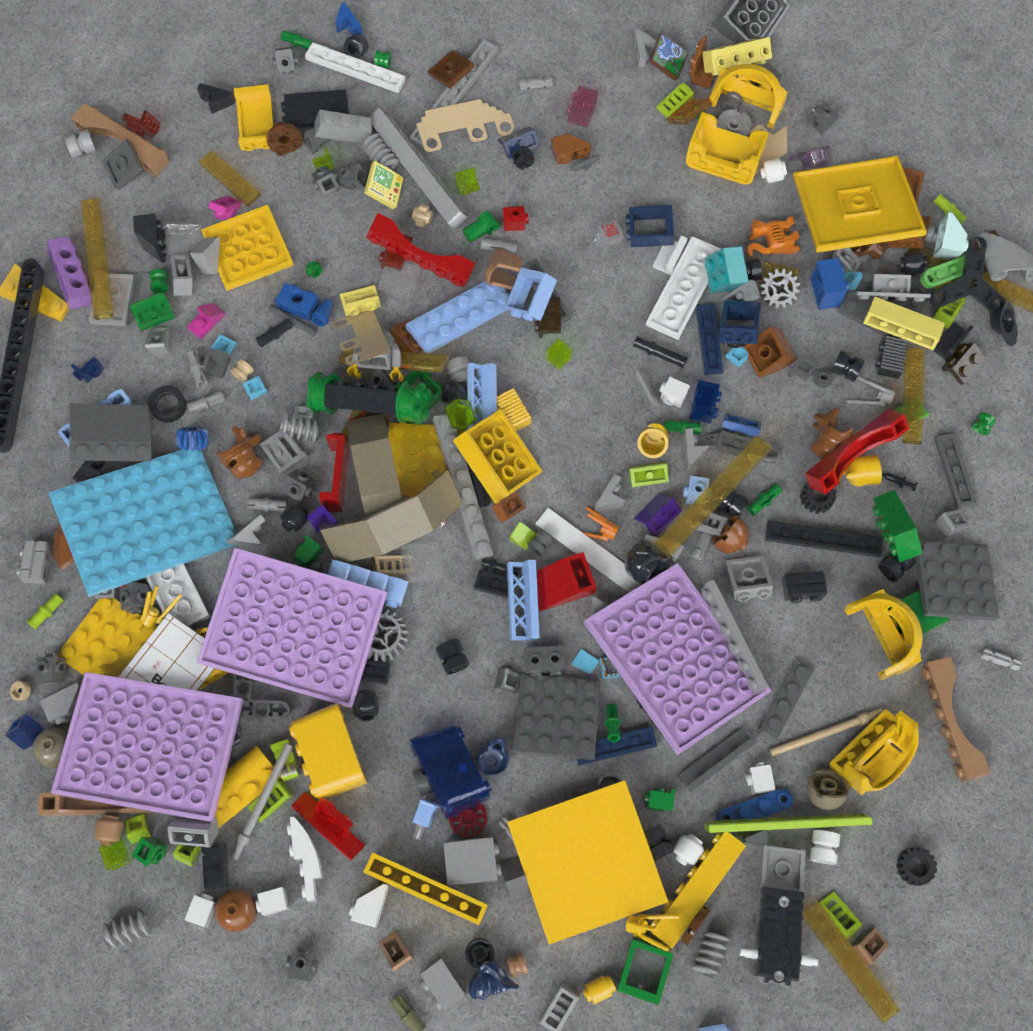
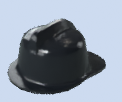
M1007 302L1002 308L990 310V325L993 331L1003 335L1007 345L1014 346L1017 342L1018 330L1013 306L1010 302Z

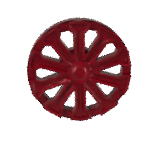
M462 799L451 808L449 823L452 830L458 836L473 838L485 829L487 812L484 806L477 800ZM466 802L469 803L467 810L464 806V803ZM473 804H476L477 807L472 811ZM460 806L463 812L456 810V808ZM479 810H482L483 813H484V814L476 815V813H477ZM453 814L460 816V818H453ZM476 819H484V823L476 821ZM455 822H461L457 827L453 825ZM474 824L480 827L479 831H476ZM465 826L464 832L460 833L459 830ZM469 826L473 832L472 834H468Z

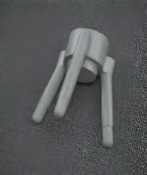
M858 376L857 379L878 389L876 398L879 401L846 400V403L884 407L885 403L891 404L895 390L882 387L866 378Z

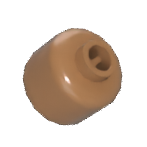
M104 814L102 818L96 820L94 838L100 840V845L112 846L113 842L121 840L123 821L119 820V816Z

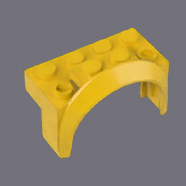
M740 64L731 68H722L709 97L708 106L715 108L721 93L725 95L731 91L739 93L743 98L742 101L772 112L767 128L774 129L787 98V91L780 86L777 78L766 68L755 64ZM750 81L757 82L761 85H759L758 87L754 86Z
M882 589L851 602L844 608L847 616L863 609L892 666L878 672L880 680L911 670L922 661L920 653L922 629L915 613L903 601L890 596ZM896 621L900 625L904 636L902 634H899L898 630L896 629Z
M885 709L830 762L831 770L836 772L835 774L840 778L841 776L844 777L849 786L861 796L865 792L877 791L889 786L905 771L915 755L919 741L918 723L901 710L894 716ZM890 743H893L899 749H901L902 753L898 751L895 747H893ZM884 745L880 752L871 761H869L866 765L863 766V764Z

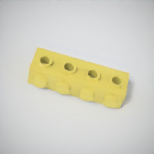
M760 37L702 51L705 73H712V76L719 75L722 68L726 69L740 64L751 63L759 65L766 63L767 59L772 58L770 37Z
M874 297L863 323L931 350H934L940 340L945 325L944 322L878 297Z

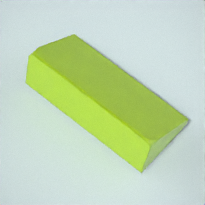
M665 461L628 467L632 487L669 482L668 467Z

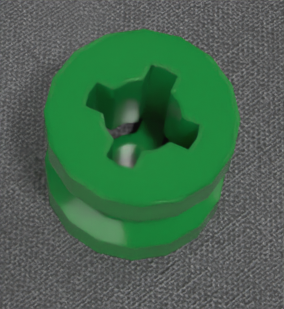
M376 50L374 65L389 69L391 52L383 53L381 50Z
M981 412L977 416V421L973 423L972 429L981 435L987 436L991 432V427L994 426L996 419L988 413Z

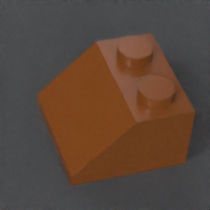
M773 326L758 335L757 344H746L743 346L759 378L780 371L797 360L782 329Z

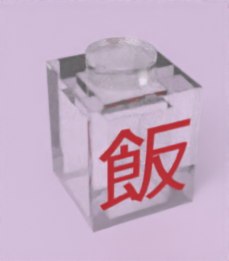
M613 220L597 226L594 238L597 245L600 244L604 250L622 243L623 232L617 220Z

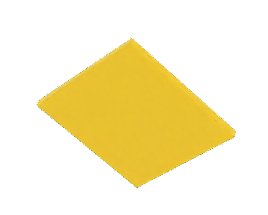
M898 156L793 173V180L816 253L926 235L927 230Z
M625 780L507 822L548 944L668 903Z

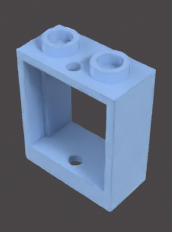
M521 268L505 309L511 311L510 315L520 319L522 316L523 319L530 322L533 319L541 321L557 280L546 273ZM532 283H539L528 311L523 310L522 308Z

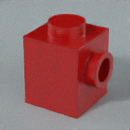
M524 206L503 207L504 231L525 230V224H529V220Z

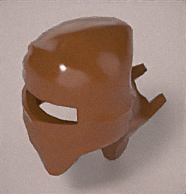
M834 408L828 414L817 413L813 416L818 422L814 423L812 427L819 432L814 443L810 445V449L821 460L851 438L854 433L852 428L844 432L834 429L838 425V420L836 419L839 413L838 408Z
M233 426L232 431L237 445L232 446L226 452L218 451L216 454L221 463L231 471L235 478L252 477L260 470L264 463V460L259 458L253 450V447L261 441L260 435L254 436V433L246 435L242 427L239 429L237 426Z

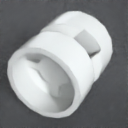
M813 830L812 843L815 847L811 848L810 861L837 865L838 852L835 849L839 847L841 835L830 831Z

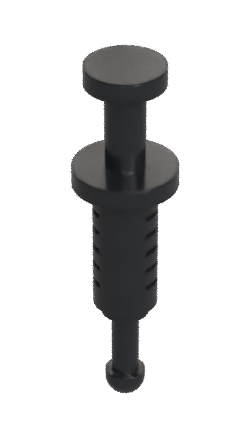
M882 473L885 480L899 484L900 488L903 485L913 488L912 491L915 492L918 482L914 484L906 481V476L902 478L891 473Z

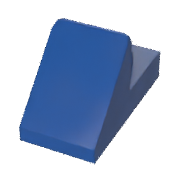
M345 2L341 3L335 22L337 33L348 28L351 35H363L362 26Z

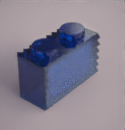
M698 380L691 407L690 420L711 424L712 419L717 418L719 408L715 406L716 402H720L722 391H719L720 384Z

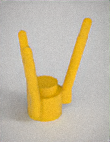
M156 585L152 596L151 591L147 592L140 622L147 627H155L156 623L161 624L163 618L180 600L182 594L180 593L164 612L159 615V610L153 607L159 586Z
M638 913L637 916L631 915L628 917L626 930L627 932L634 933L636 938H641L660 949L669 951L667 946L643 935L647 930L657 931V928L649 926L646 920L679 919L680 915H645Z

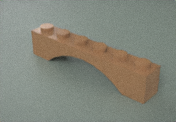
M84 103L71 117L75 127L81 131L89 129L91 135H104L121 141L125 139L131 141L143 169L156 178L170 163L167 153L162 148H156L149 140H143L136 132H130L121 123L117 124L110 116L101 114L94 106L90 107Z
M951 657L927 662L923 665L922 675L924 680L928 681L930 687L928 688L930 698L934 699L936 705L935 714L941 720V732L943 737L947 738L949 744L948 753L954 759L956 765L954 767L956 776L960 778L961 782L990 775L984 754L966 739L954 716L952 692L957 674Z
M39 793L38 815L44 817L157 813L52 793Z

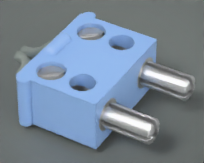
M432 791L428 800L421 798L413 819V823L417 825L412 836L416 840H421L425 827H431L436 811L439 808L438 804L433 803L434 791Z

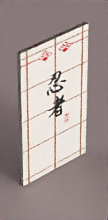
M168 614L118 678L198 691L215 668L197 663L204 638L177 620L173 615Z

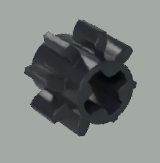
M525 146L522 149L518 148L512 156L513 164L521 170L524 167L528 169L534 162V153L530 152V149Z

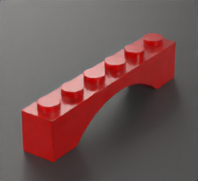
M377 213L366 236L373 244H379L385 247L387 251L402 256L406 261H412L418 264L420 268L432 271L436 276L451 281L455 286H465L476 264L461 255L440 256L419 249L403 236L393 220L380 213Z
M888 408L805 472L810 488L827 494L840 484L844 471L856 458L878 445L896 440L910 429L905 414Z

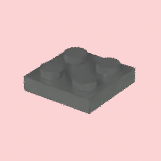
M127 139L102 160L114 188L118 190L123 188L143 169L131 141Z

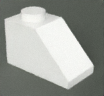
M383 884L358 898L356 904L352 903L349 916H352L351 921L377 928L389 886Z

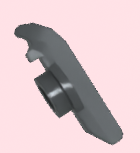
M600 156L582 158L579 163L571 166L570 169L572 171L579 169L588 170L592 163L595 164L600 160Z

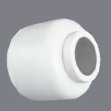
M780 158L765 161L763 164L764 168L760 169L762 179L766 178L768 183L782 181L785 175H787L785 161H781Z
M690 833L688 836L682 835L674 846L673 852L677 855L675 860L684 866L687 863L695 865L704 852L703 842Z

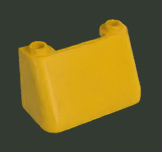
M702 112L690 140L686 164L693 169L745 185L752 183L769 132L754 130L751 132L750 137L716 127L717 119L711 114Z

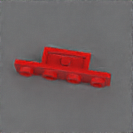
M304 792L292 804L291 808L350 861L364 849L365 845L350 832L353 826L351 819L346 814L340 813L332 801L322 797L316 802L310 795Z

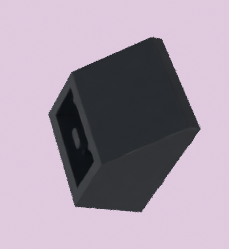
M155 213L133 216L134 233L142 249L160 262L165 263L168 249L164 245V240H167L165 229L162 228L161 220L157 219Z

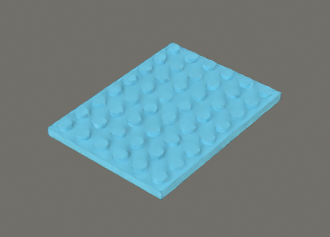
M182 449L151 459V461H144L48 492L88 597L236 546L226 542L236 531L201 450Z

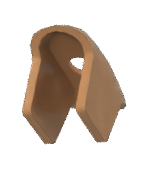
M501 247L495 248L490 255L484 277L486 284L512 290L516 276L497 269V267L520 271L523 259L504 251Z

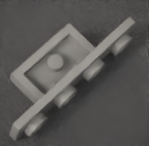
M873 274L872 292H854V296H859V299L870 300V296H877L883 300H888V297H895V301H906L907 298H914L913 301L925 302V298H931V294L910 293L911 275Z

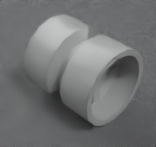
M89 129L79 131L78 135L72 133L64 136L72 158L82 156L83 152L89 154L97 151Z
M456 357L445 364L447 373L450 375V381L458 382L467 387V364L469 363L467 357Z

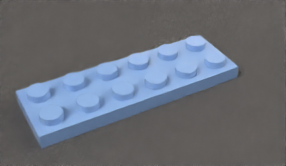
M484 281L406 324V329L428 355L507 311L505 305L510 294L505 288L494 285L488 286Z

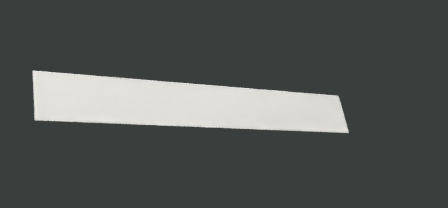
M547 508L536 522V525L574 553L584 552L589 564L630 593L643 585L629 576L622 561L551 509Z

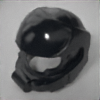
M636 544L626 555L625 570L634 580L644 584L669 569V558L662 553L651 551L649 545Z

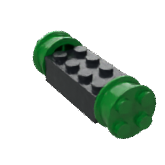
M316 372L308 379L306 406L313 413L325 411L328 415L335 414L338 408L393 414L397 416L400 423L413 421L414 424L420 425L429 417L428 405L431 391L427 389L424 383L411 385L409 381H404L399 388L341 382L337 374L332 373L329 376H325L322 372Z

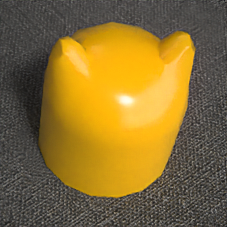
M658 423L648 424L642 428L638 437L639 451L649 458L660 457L666 452L669 444L668 431Z
M875 454L859 456L847 467L843 475H846L849 483L856 487L879 485L882 480L880 460Z

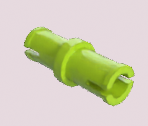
M942 194L933 201L944 211L945 216L948 212L953 213L960 224L967 219V216L960 212L954 203L951 204Z
M54 593L43 606L40 605L38 607L39 610L26 622L36 630L48 617L52 616V613L64 600Z

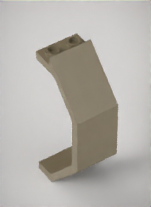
M384 413L346 421L365 517H369L402 501ZM409 542L394 550L413 547L412 542Z
M438 470L431 472L434 479L415 495L369 517L327 526L326 522L319 525L320 531L334 559L345 563L384 555L434 531L463 505L449 471L440 473Z

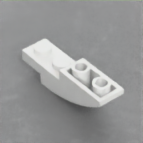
M290 817V823H287L288 835L292 836L289 852L291 857L294 856V860L303 861L299 866L301 877L304 876L305 885H302V895L308 902L318 901L315 880L324 878L320 858L306 829L295 817Z

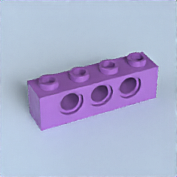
M69 237L47 240V253L69 310L91 305V299L94 295L91 287H88L87 274L82 272V262L76 256L75 244L71 243Z

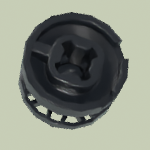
M476 938L466 946L465 957L472 967L478 969L482 962L494 960V947L488 940Z

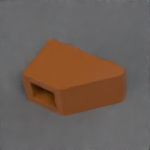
M567 133L551 138L550 148L558 165L561 163L567 164L571 160L586 158L590 155L591 145L589 142Z

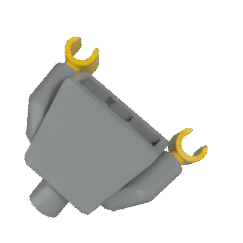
M383 331V334L391 352L353 364L347 369L350 377H353V373L355 378L359 379L361 377V371L358 367L391 370L393 367L390 378L395 382V376L399 375V381H403V375L399 371V367H401V352L389 332ZM355 347L353 354L361 352V347ZM358 355L352 356L351 362L358 361L361 357Z

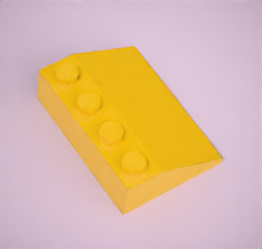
M501 409L453 440L495 504L543 472Z

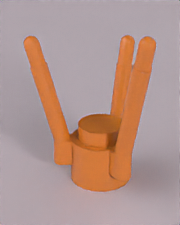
M587 506L586 510L592 513H588L587 516L603 525L600 530L603 535L588 532L582 533L587 537L601 539L606 542L608 538L613 540L619 526Z

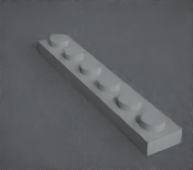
M709 581L702 588L703 598L708 601L711 613L717 619L720 631L729 643L730 651L735 654L738 660L739 669L744 672L747 678L749 688L753 690L755 695L761 693L768 687V684L715 581Z

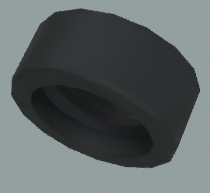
M161 386L155 389L149 397L148 406L158 421L172 423L179 420L186 411L185 398L176 387ZM166 395L175 396L178 399L177 408L169 413L158 411L157 402Z

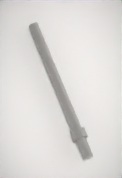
M285 744L243 832L239 834L236 840L238 843L231 858L239 860L244 847L248 846L251 840L250 835L293 748L292 745Z

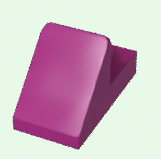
M226 195L210 201L209 209L215 211V218L225 221L235 216L242 201Z
M213 303L198 306V316L187 326L188 330L201 340L226 315L224 311Z

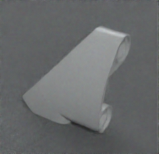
M987 232L981 233L979 237L987 241L985 265L992 281L1002 280L1007 276L1008 271L1022 270L1025 280L1033 281V256L1004 238Z

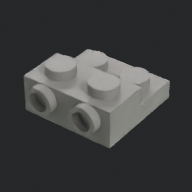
M764 555L725 561L733 600L746 602L754 597L763 600L772 595L773 583Z

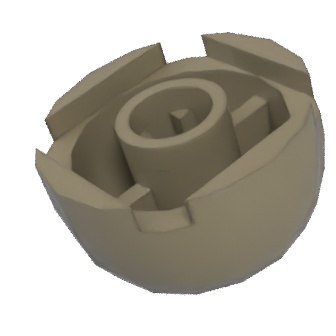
M50 727L36 736L32 751L35 759L41 765L47 768H58L68 731L62 728Z
M816 770L807 782L808 798L818 808L835 810L844 804L849 794L850 787L847 780L842 776L840 779L835 776L836 772L830 770Z

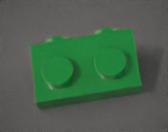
M164 292L156 293L144 300H138L129 306L141 332L175 319Z

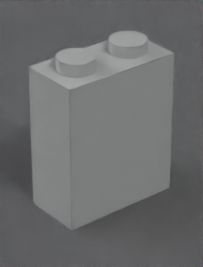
M493 837L443 843L448 887L498 881L497 876H501L500 863L496 864L495 855H499L498 842H494Z

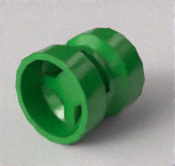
M164 269L151 270L149 272V278L152 281L150 283V290L153 293L167 292L169 290V284L166 282L168 280V272Z

